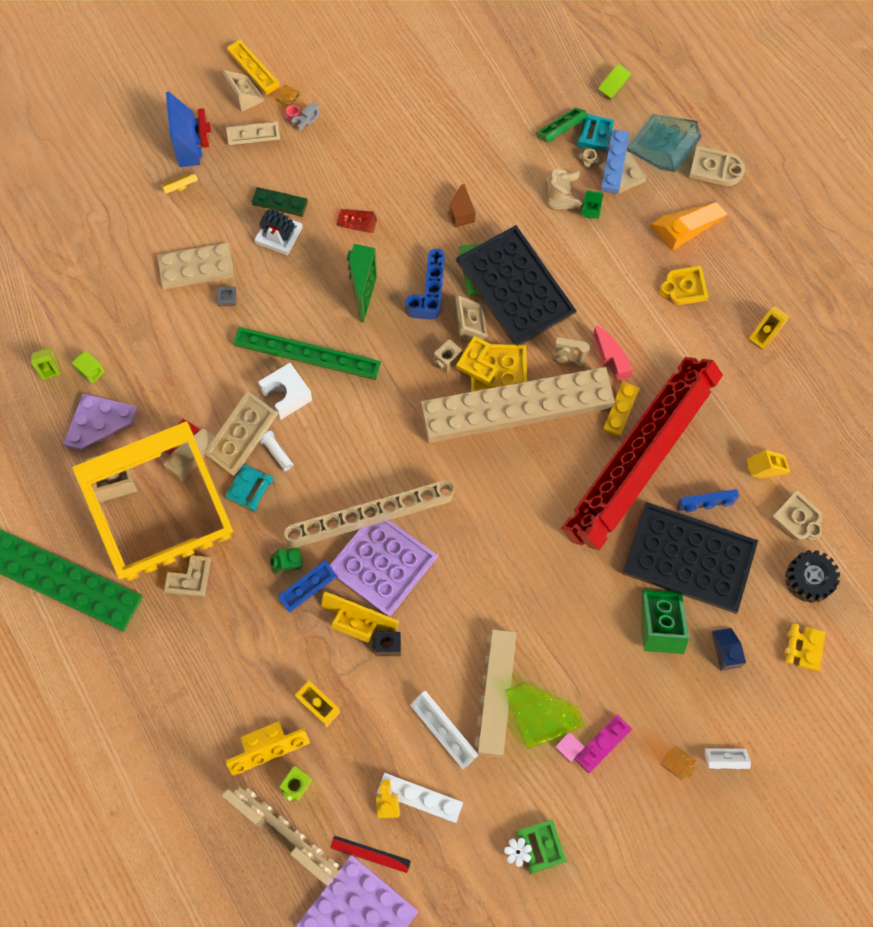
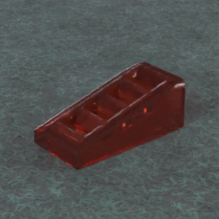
M341 209L337 226L373 233L377 217L374 211Z

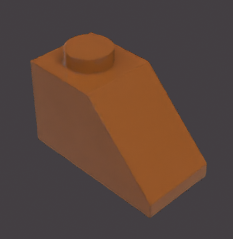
M461 184L450 202V211L447 212L449 221H453L455 228L475 222L476 212L465 184Z

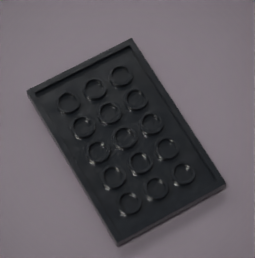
M517 225L456 258L463 272L512 343L516 346L526 343L577 312Z
M645 502L622 574L737 614L758 540Z

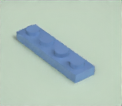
M612 130L601 191L619 193L630 132Z

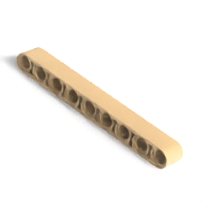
M444 480L292 524L285 529L284 535L288 545L294 548L449 503L454 497V485L450 481ZM443 489H447L450 491V493L444 495L440 491ZM427 494L430 495L432 498L429 500L422 499V496ZM411 500L413 503L410 506H406L403 502ZM388 505L394 507L392 511H386L384 508ZM368 511L375 512V515L372 517H368L365 514ZM351 516L357 518L354 522L346 521ZM330 522H336L337 526L334 528H329L328 524ZM313 527L318 528V531L314 534L308 532ZM293 533L299 534V537L296 539L289 538Z

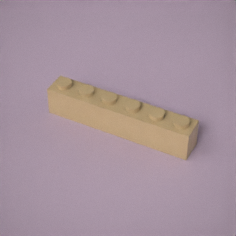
M492 629V634L487 635L486 647H489L490 651L489 655H485L484 667L488 668L487 675L482 677L481 687H485V694L480 695L479 708H483L482 716H478L477 719L480 737H475L474 749H478V755L502 758L504 754L517 632Z

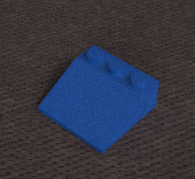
M166 92L170 138L179 167L201 165L200 158L203 157L202 148L198 146V143H201L199 133H197V129H199L198 118H195L193 111L172 93Z

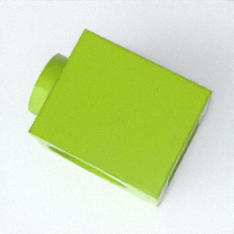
M86 350L82 354L77 355L72 362L76 371L91 384L105 373L101 363Z
M294 766L279 786L283 791L281 795L290 802L293 799L298 802L312 783V778ZM294 780L300 781V788L297 791H291L289 788L290 783Z

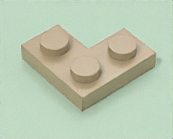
M191 555L187 574L167 572L164 592L167 594L205 597L211 558Z

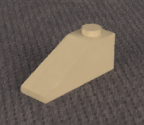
M202 429L194 435V438L204 458L206 456L204 452L215 436ZM188 442L177 448L163 464L167 473L181 483L185 481L198 465Z

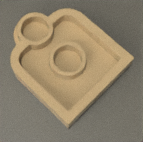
M798 490L794 491L771 517L794 540L802 541L808 539L815 541L822 535V528L820 526L822 521L821 511Z

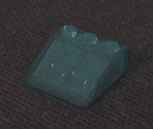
M653 114L627 147V151L660 170L675 172L701 139L698 122Z

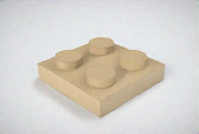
M626 152L619 193L646 181V176L629 152ZM606 162L598 166V170L603 177Z

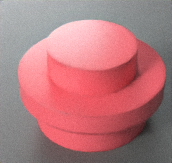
M289 105L285 110V118L288 121H291L295 116H302L301 109L296 105Z

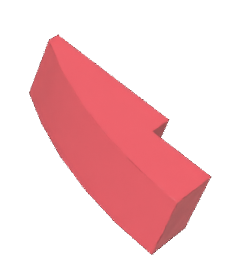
M595 326L593 337L603 367L611 365L616 381L630 378L633 369L623 349L600 326Z

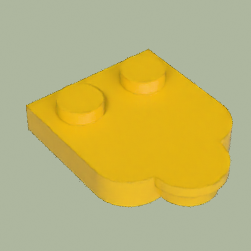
M702 266L677 269L669 272L667 281L662 283L659 289L662 297L670 299L676 305L708 301L709 298Z

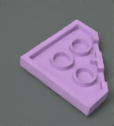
M82 394L63 445L67 448L85 451L91 445L114 436V433L132 426L138 411L137 406Z

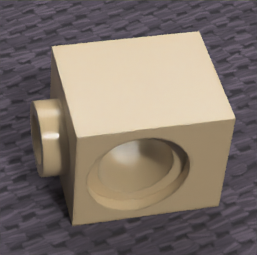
M448 339L434 353L435 366L447 373L458 363L462 357L463 350ZM448 355L451 358L445 359L443 356Z

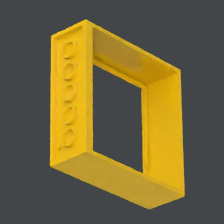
M187 421L72 467L119 580L131 581L138 578V573L140 572L150 573L157 570V565L159 564L169 565L176 562L175 558L182 555L183 558L195 554V549L201 547V550H205L214 546L212 543L214 541L220 540V542H224L232 538L233 528ZM188 442L224 528L199 539H189L125 566L91 484L160 457L162 452Z

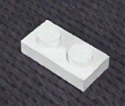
M705 748L704 756L708 768L750 769L751 760L747 749Z

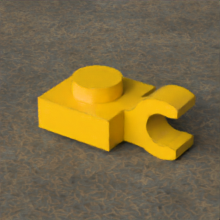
M382 780V784H380L381 795L376 796L378 818H399L398 794H392L391 780Z

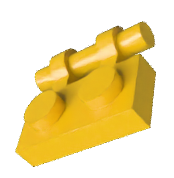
M791 624L787 634V638H789L788 647L785 648L784 652L786 656L785 663L793 664L794 658L798 659L797 667L815 672L820 671L826 632L805 627L803 634L798 632L799 625ZM797 641L801 642L800 651L796 650Z

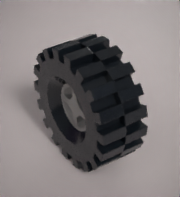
M807 550L805 553H800L788 565V570L785 572V577H788L786 585H791L788 589L790 592L793 590L796 592L794 595L796 598L801 596V601L804 602L810 600V603L821 602L837 589L836 587L840 580H837L840 577V572H836L838 565L833 566L832 562L834 560L832 557L829 560L826 558L828 554L823 553L819 555L820 551L815 550L813 553L811 550Z

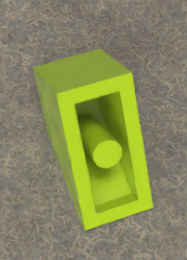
M43 348L32 353L31 363L42 380L61 375L56 356L51 348Z

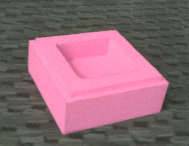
M569 732L555 749L571 762L585 746Z

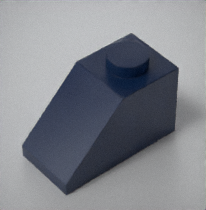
M733 629L712 631L720 670L741 668L746 663L742 644Z

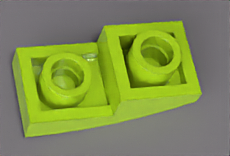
M618 64L599 86L598 91L612 100L632 73Z

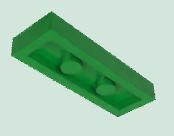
M577 107L573 108L537 131V138L545 142L553 141L561 133H565L572 126L581 123L587 117L586 111Z

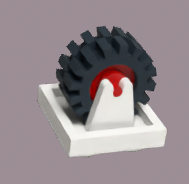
M268 209L259 223L261 229L255 238V244L288 256L303 228L302 223L289 219V216H285L283 212L279 213L278 210Z

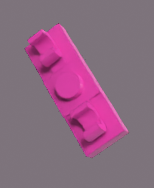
M617 714L574 759L590 773L622 741L632 728Z

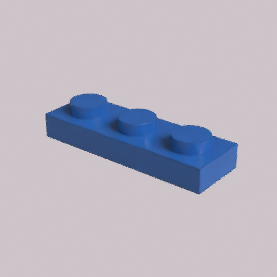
M737 489L680 498L677 503L678 511L689 513L696 511L698 508L708 510L717 505L731 506L738 499L739 493Z
M325 560L282 592L278 598L288 612L291 613L336 579L338 575L328 561Z

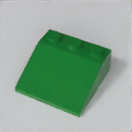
M353 244L352 250H349L347 255V261H349L348 270L350 271L349 280L352 282L360 322L364 323L377 279L376 248Z

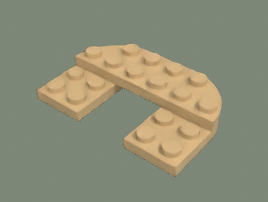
M241 787L238 790L235 789L233 793L229 789L225 791L222 797L265 832L272 826L296 847L290 855L325 885L329 886L339 873L337 870L339 865L330 857L328 860H325L322 857L324 852L314 843L311 846L305 843L308 838L297 829L292 832L289 829L292 825L281 815L276 818L273 815L276 811L264 801L261 804L255 800L257 795L248 787L245 791Z

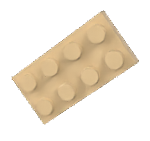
M229 243L158 255L163 290L235 277Z
M247 391L204 454L235 476L279 413Z

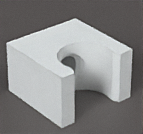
M291 363L258 382L264 397L275 391H281L286 394L285 398L275 405L280 420L312 401L310 389Z

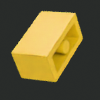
M310 681L295 695L296 700L326 728L341 713L340 709Z

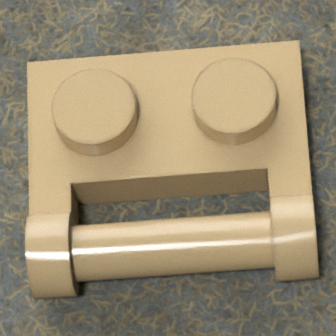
M557 337L552 360L561 364H575L577 368H583L586 363L585 356L589 352L590 345L583 341ZM578 350L579 354L573 355V351Z

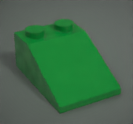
M642 590V640L644 651L674 654L685 653L689 634L681 594L667 591Z

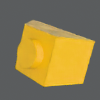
M774 306L768 311L749 339L762 349H765L790 316Z
M764 450L746 458L748 472L753 477L767 478L790 473L786 457L783 454Z

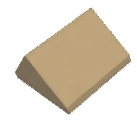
M226 70L222 72L225 87L241 112L265 100L248 75Z
M459 295L456 296L455 313L459 340L470 341L474 336L480 339L488 338L483 305Z

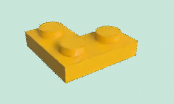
M474 336L458 361L456 368L489 385L498 371V367L483 360L491 344Z

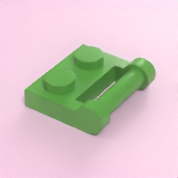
M553 819L516 831L518 838L525 839V846H531L528 835L534 833L543 863L537 864L533 849L527 853L531 856L528 862L529 874L567 862Z

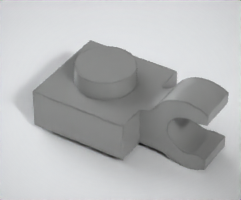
M313 101L309 106H306L302 111V116L292 118V126L300 123L298 130L301 131L305 125L309 126L320 116L318 104Z

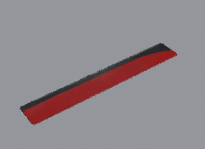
M334 836L331 844V849L405 873L408 872L411 863L408 859Z

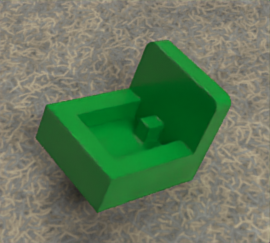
M586 190L581 216L589 219H599L603 199L602 192Z
M300 548L278 549L270 556V566L273 568V573L278 574L282 570L301 569L303 563Z

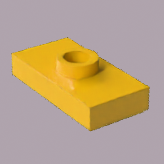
M190 172L162 184L161 188L165 194L174 190L181 191L187 188L186 185L197 181L198 178L195 173Z

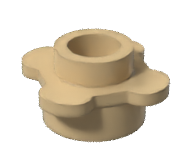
M586 149L579 155V159L584 162L585 167H590L594 163L597 164L600 160L593 149Z

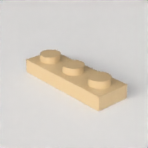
M278 121L226 127L229 145L281 139Z

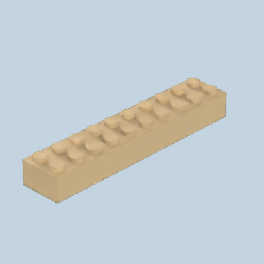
M603 367L421 401V412L427 441L432 443L611 409L615 402L607 369Z

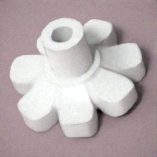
M519 838L518 842L515 839L509 840L510 847H505L504 853L509 854L507 861L510 864L516 861V866L518 867L523 865V860L529 862L531 856L527 853L531 852L532 848L530 845H524L525 839Z

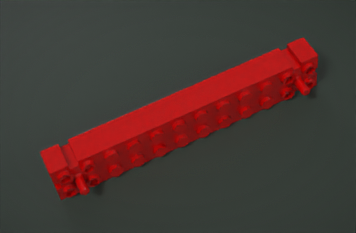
M684 357L677 367L679 370L677 374L673 373L576 506L574 509L575 515L573 517L569 516L561 527L572 543L582 546L586 544L589 548L596 550L602 548L608 539L607 533L614 531L711 394L710 388L715 387L723 377L714 360L701 359L698 362L696 358Z

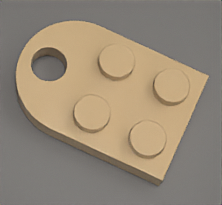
M696 146L689 178L722 186H733L741 181L745 172V165L734 154ZM736 169L739 171V174H735L731 170Z

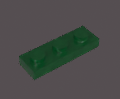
M260 187L256 188L252 199V205L278 210L279 212L303 217L308 204L307 198Z

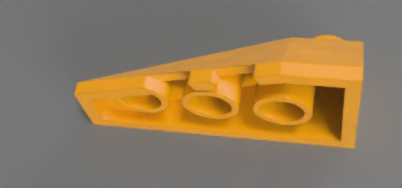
M717 202L664 215L651 223L650 226L673 251L725 218L728 214Z

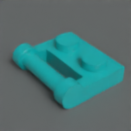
M587 114V117L583 119L582 132L576 144L580 148L588 147L606 152L614 120ZM596 124L592 140L587 139L590 125Z
M244 464L226 493L225 498L252 512H256L260 499L269 484L273 483L274 478ZM258 480H261L262 482L252 500L246 501Z

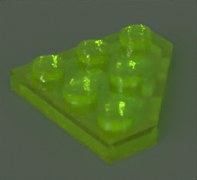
M525 682L505 690L527 749L585 726L578 707Z

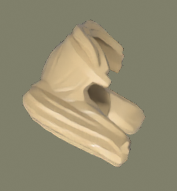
M557 168L546 178L549 194L548 206L556 210L582 209V203L575 198H571L570 182L579 178V171L567 173L566 170Z

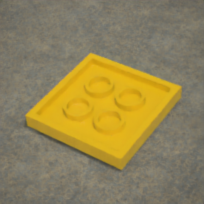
M491 344L483 360L498 367V371L489 385L471 376V392L527 382L526 345Z

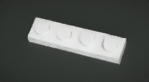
M426 691L421 693L410 706L462 769H465L479 756Z
M384 773L382 780H391L392 794H398L400 803L456 824L463 802ZM379 786L378 791H377V794H379V795H381V794H380V786Z

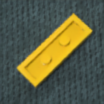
M622 381L614 401L615 403L604 425L603 432L618 438L621 437L639 392V387Z

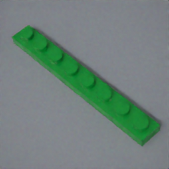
M242 327L238 328L233 342L236 347L372 380L377 379L381 366V361Z

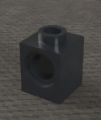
M376 632V638H372V650H376V656H401V632ZM384 640H389L392 642V645L389 648H383L381 643Z

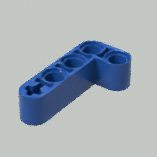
M433 249L429 252L425 295H410L405 301L406 314L411 318L436 319L440 314L445 260L444 252L441 249Z

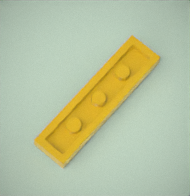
M241 39L226 47L227 52L265 95L280 87L275 77Z

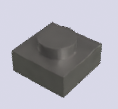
M236 286L217 287L218 307L236 306Z

